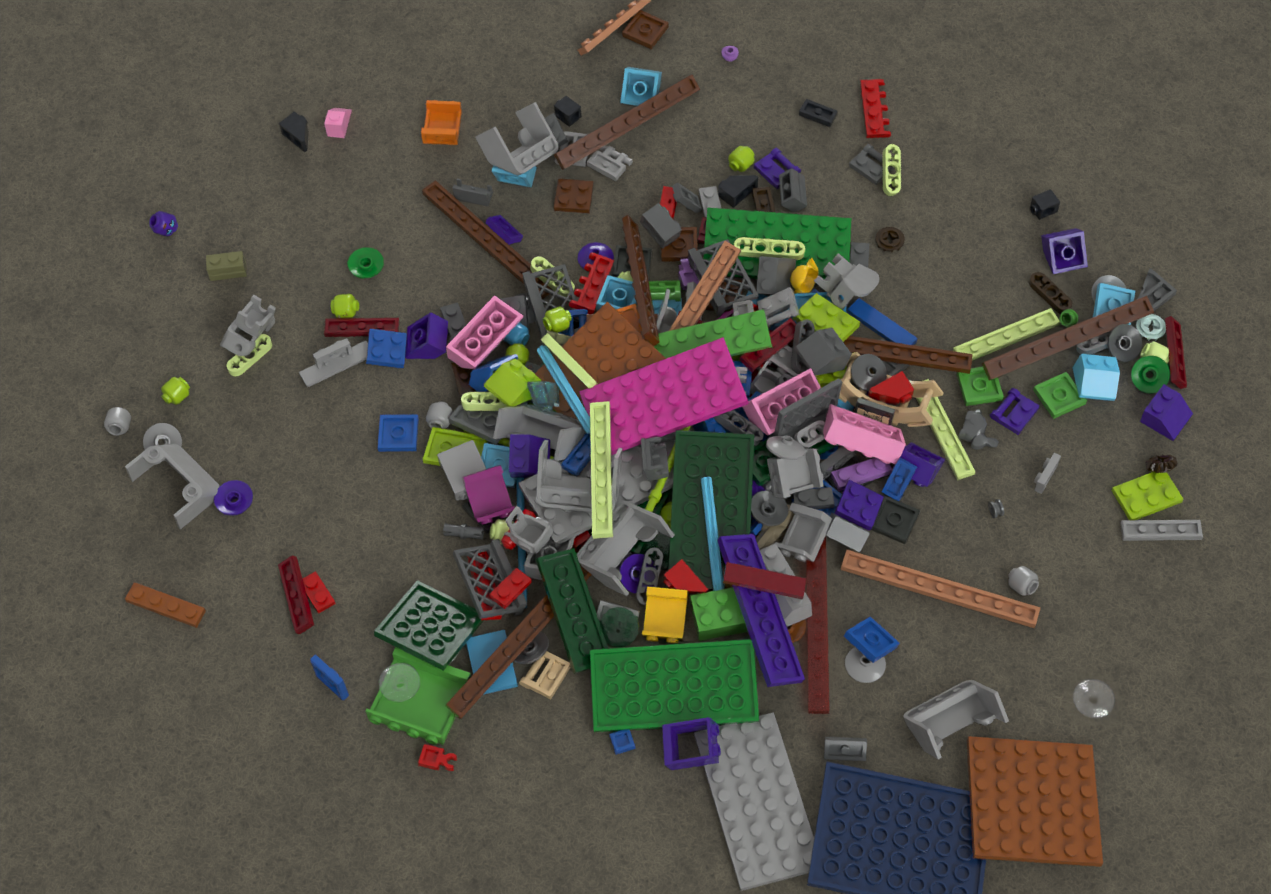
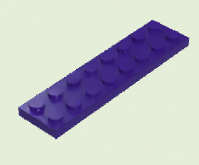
M754 534L720 536L717 539L725 565L727 562L766 570ZM733 585L767 687L802 683L805 677L776 595Z

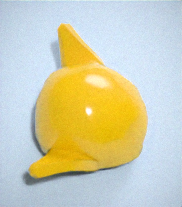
M813 258L809 259L807 265H800L792 272L790 282L795 289L794 294L810 293L815 285L814 280L819 274L818 267Z

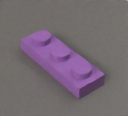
M875 457L831 472V477L838 491L844 490L849 479L858 484H863L890 475L893 469L890 464H886Z

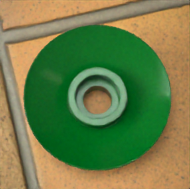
M369 247L354 251L348 259L349 271L358 278L374 277L380 273L384 266L382 254L378 250Z
M1145 356L1134 364L1131 371V379L1135 387L1140 391L1156 393L1163 384H1168L1170 370L1163 359L1157 356ZM1148 371L1153 373L1152 378H1147L1146 373Z

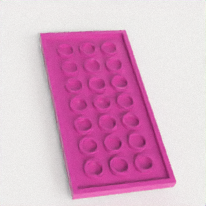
M724 337L600 383L591 389L587 388L579 391L589 416L590 403L610 402L611 455L616 454L618 448H623L622 451L641 445V439L662 437L676 430H681L749 404Z

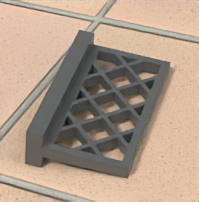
M724 241L697 251L695 248L688 250V261L699 281ZM707 253L712 255V258L708 261L702 259L701 255ZM739 258L735 261V268H731L729 271L732 273L730 279L725 278L723 282L728 283L726 288L719 287L710 301L717 316H721L725 310L733 308V303L746 300L752 301L758 298V293ZM735 274L743 276L742 283L733 280ZM730 284L740 287L737 293L728 290ZM744 288L750 290L752 294L744 296L740 293ZM725 295L735 297L734 301L726 304L724 300Z
M565 264L530 273V271L522 273L523 282L541 339L547 333L543 324V318L549 307L552 309L556 308V306L552 305L555 297L564 301L561 306L563 308L566 303H570V297L572 300L577 301ZM563 270L564 277L562 281L553 278L555 272ZM543 276L547 278V281L542 286L536 283L535 278ZM550 280L559 284L555 292L546 288ZM562 286L569 289L567 297L558 294ZM544 291L553 295L549 303L541 299ZM574 317V320L579 322V318ZM579 328L574 329V334L579 330Z
M837 379L780 410L775 431L769 437L790 436L794 439L798 431L819 420L825 422L830 404L835 406L838 404L843 382Z
M499 539L492 540L488 545L454 550L453 556L480 619L514 613L515 616L522 615L527 605L523 593L506 609L486 598L488 592L491 593L494 590L491 588L493 583L499 585L513 572ZM487 551L489 559L486 560L478 556V553ZM466 555L472 558L470 563H467L460 556ZM474 560L485 565L482 570L472 565ZM487 566L495 570V576L485 572ZM468 570L479 574L478 578L474 579L468 576ZM481 576L492 581L489 586L479 581ZM475 586L485 590V594L482 596L476 593L474 590ZM482 602L493 607L492 610L483 611Z

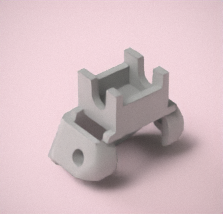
M838 253L832 260L836 265L834 266L829 262L823 269V273L827 277L823 279L817 276L814 280L815 283L827 292L834 305L844 309L853 296L864 297L870 294L879 283V275L877 272L861 264L857 266L850 264Z
M253 295L251 301L242 311L238 312L236 319L228 327L220 346L239 356L249 355L255 348V341L264 330L268 332L275 324L274 313L276 308L270 305L267 310L261 307L262 299ZM240 330L253 336L251 341L239 335Z

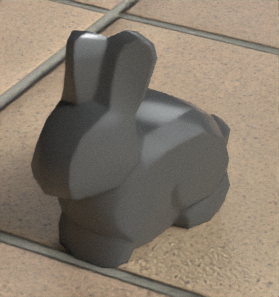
M981 410L968 411L963 429L960 430L958 438L971 442V448L974 450L982 449L985 446L997 447L999 443L997 439L985 435L987 423Z

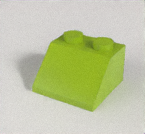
M515 358L502 363L484 383V387L507 407H511L536 398L542 380Z

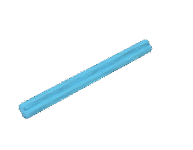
M539 346L537 353L586 434H590V416L547 346Z
M711 477L701 478L712 584L713 591L724 589L720 548L717 542L718 530Z

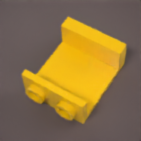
M647 586L642 636L646 637L647 641L658 642V638L666 639L667 643L678 644V640L683 641L687 590Z

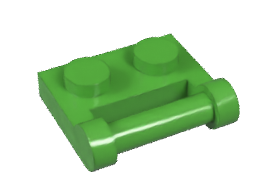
M680 280L648 281L652 300H663L666 290L669 289L668 300L681 301Z

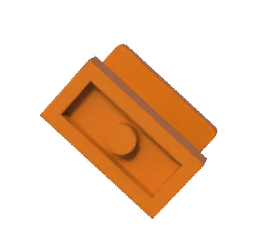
M427 100L425 125L421 130L423 144L458 145L462 116L461 103Z

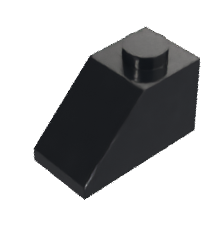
M294 111L279 123L281 134L302 151L306 152L308 149V122L304 116L298 115Z
M756 175L729 176L718 185V196L734 208L752 193V189L758 188V177Z

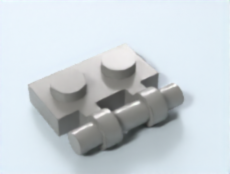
M605 145L600 148L603 153L596 150L588 159L587 166L617 181L626 170L624 163L630 166L633 160L627 154L619 153L612 146Z

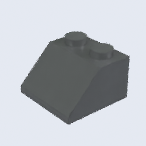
M759 256L757 293L776 294L789 287L793 290L790 280L791 274L795 269L796 259Z
M833 328L817 330L794 349L808 369H812L815 376L844 370L852 355Z

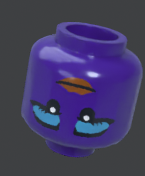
M162 211L153 214L149 221V225L154 233L167 237L171 236L178 228L176 217L173 214Z

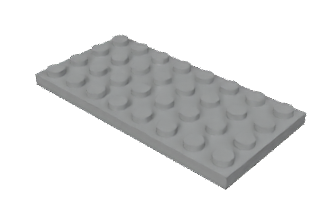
M672 441L663 442L667 445L668 457L674 446ZM639 446L622 451L621 476L616 505L622 501H627L637 506L648 501V496L651 490H654L658 479L648 481L643 471L642 448H639ZM616 454L611 455L612 466H614V457ZM591 460L577 477L591 478ZM674 465L661 493L673 488ZM562 469V475L576 477ZM538 474L518 483L519 488L537 517H541L551 524L553 533L550 538L555 546L592 528V512L541 506L536 499Z
M774 712L759 716V722L719 726L720 733L717 736V741L721 748L719 763L703 765L740 891L809 873L814 837ZM707 729L695 732L694 737L700 757L709 755Z

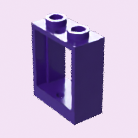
M710 717L662 725L664 763L670 770L719 763L721 748L718 744L717 736H719L720 731L718 724ZM707 729L709 755L679 760L678 734Z

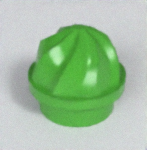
M1066 309L1060 315V323L1067 328L1076 325L1078 314L1072 309Z

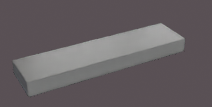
M1121 520L1120 523L1123 541L1202 540L1203 538L1200 520Z

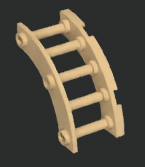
M858 352L852 353L847 363L848 368L843 378L840 379L843 382L839 395L841 401L844 403L849 401L851 405L856 407L858 398H862L893 408L895 413L892 425L897 426L898 423L908 424V427L931 425L933 419L926 411L931 397L943 396V391L935 380L909 381L915 389L912 397L923 398L919 407L907 408L910 401L904 404L901 402L899 407L887 405L885 402L876 401L866 396L867 391L858 390L850 383L852 363L857 357L861 356ZM870 368V373L874 374L873 370Z

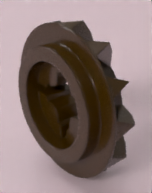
M884 227L876 234L878 248H883L884 252L886 250L891 252L894 250L899 251L904 245V234L895 227ZM888 235L890 236L891 240H893L892 244H890L887 240Z
M1156 455V457H1151L1146 461V469L1153 473H1165L1177 466V459L1172 455Z

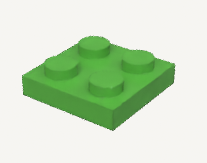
M983 367L971 368L970 374L957 372L956 375L966 406L1003 401L1004 396L998 377L989 381Z
M1067 372L1034 386L1033 389L1053 419L1077 409L1087 402L1086 398H1079L1077 386Z

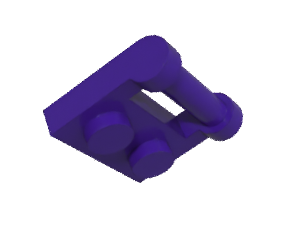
M774 148L770 154L754 164V169L771 185L779 189V175L785 171L773 161L774 159H777L788 170L793 168L800 173L801 169L787 160L778 148Z
M1011 388L1008 396L996 410L992 411L990 417L1019 435L1040 406L1021 395L1017 389ZM1013 400L1017 401L1018 404L1005 418L1002 414Z

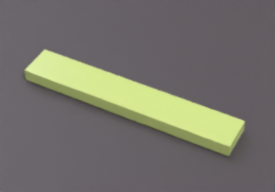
M1050 308L953 348V351L973 354V361L1059 326L1060 320Z
M931 397L926 409L933 419L930 427L956 479L960 480L975 475V470L938 397ZM916 398L920 405L923 398Z

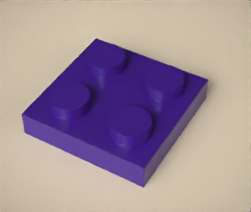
M849 479L834 514L870 531L884 496Z

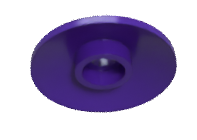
M598 242L585 245L578 253V263L583 269L585 264L593 265L594 261L589 259V255L592 252L614 260L610 247Z
M238 480L222 484L214 496L216 508L225 515L241 514L250 507L253 501V492L249 485Z
M643 554L628 556L620 566L621 583L631 593H636L644 558ZM652 560L650 565L646 564V568L652 567L656 569V566H653L654 562ZM634 570L638 572L637 577L633 576ZM652 571L644 573V579L647 582L654 580L655 575ZM642 583L641 587H645V592H647L648 585Z

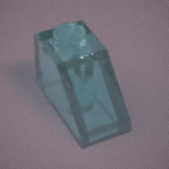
M547 381L527 382L535 407H541V411H553V407H559V387L556 383Z

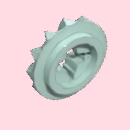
M1151 314L1137 320L1136 328L1141 338L1145 337L1148 341L1150 339L1156 341L1158 338H1162L1166 332L1164 320L1157 315ZM1152 323L1153 330L1150 332L1148 327Z

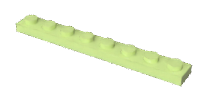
M607 401L590 403L593 539L613 537L610 402Z

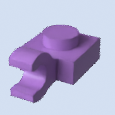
M680 259L681 264L679 265L678 277L682 289L687 290V283L694 281L698 285L699 280L693 269L690 268L688 259Z

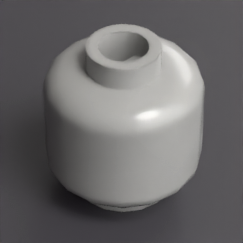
M445 402L433 403L430 405L426 415V422L431 429L432 427L446 429L450 425L448 418L453 411Z
M120 407L111 408L106 414L104 427L112 435H122L129 429L131 415L126 409Z
M1025 566L1012 569L1008 575L1010 588L1020 595H1031L1039 586L1037 574Z

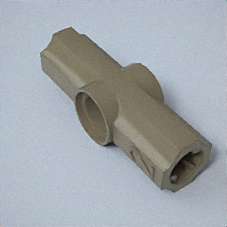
M787 504L788 515L783 523L777 526L763 525L761 533L756 538L759 550L773 545L775 542L779 543L784 537L794 517V513L789 510L791 505Z

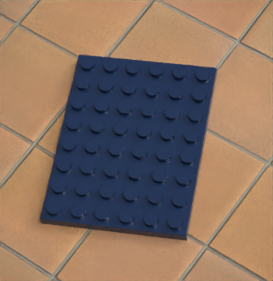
M826 762L808 873V886L846 894H982L986 859L973 858L970 791Z

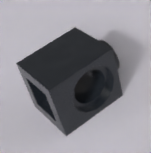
M568 96L558 100L554 105L556 117L569 127L582 117L581 106Z
M1050 189L1032 197L1030 211L1041 220L1057 213L1060 201Z

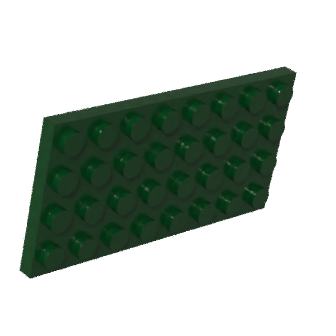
M676 430L671 531L674 533V537H670L669 570L682 559L708 590H713L701 478H712L718 538L720 536L750 534L754 434ZM720 551L721 566L724 568L726 565Z

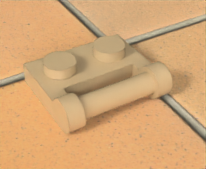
M546 651L540 659L533 663L526 676L521 678L519 684L551 700L571 665L569 662ZM548 661L536 682L532 681L543 662Z

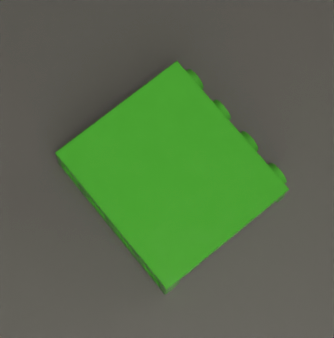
M395 647L392 653L394 660L371 709L366 708L367 717L373 724L380 725L382 723L388 725V728L398 732L402 730L410 737L418 738L419 736L432 745H437V743L443 745L456 718V715L445 705L469 680L471 673L449 665L442 671Z

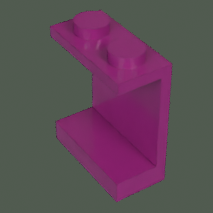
M501 465L462 477L476 522H481L482 525L492 522V518L500 516V518L508 517L511 511L514 510L502 476L503 470Z

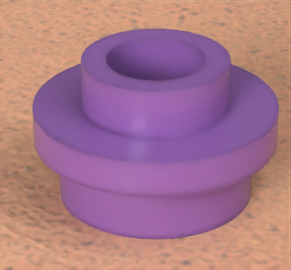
M726 46L721 52L722 57L726 61H734L739 53L738 49L734 46Z

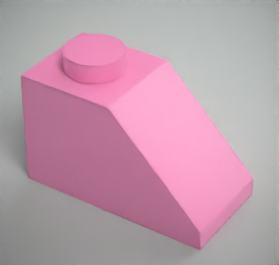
M332 108L328 110L324 123L328 137L345 138L351 109Z

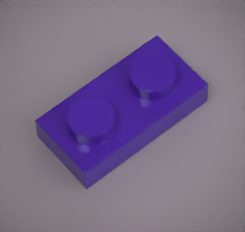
M501 215L487 218L486 224L508 245L521 242L523 235Z

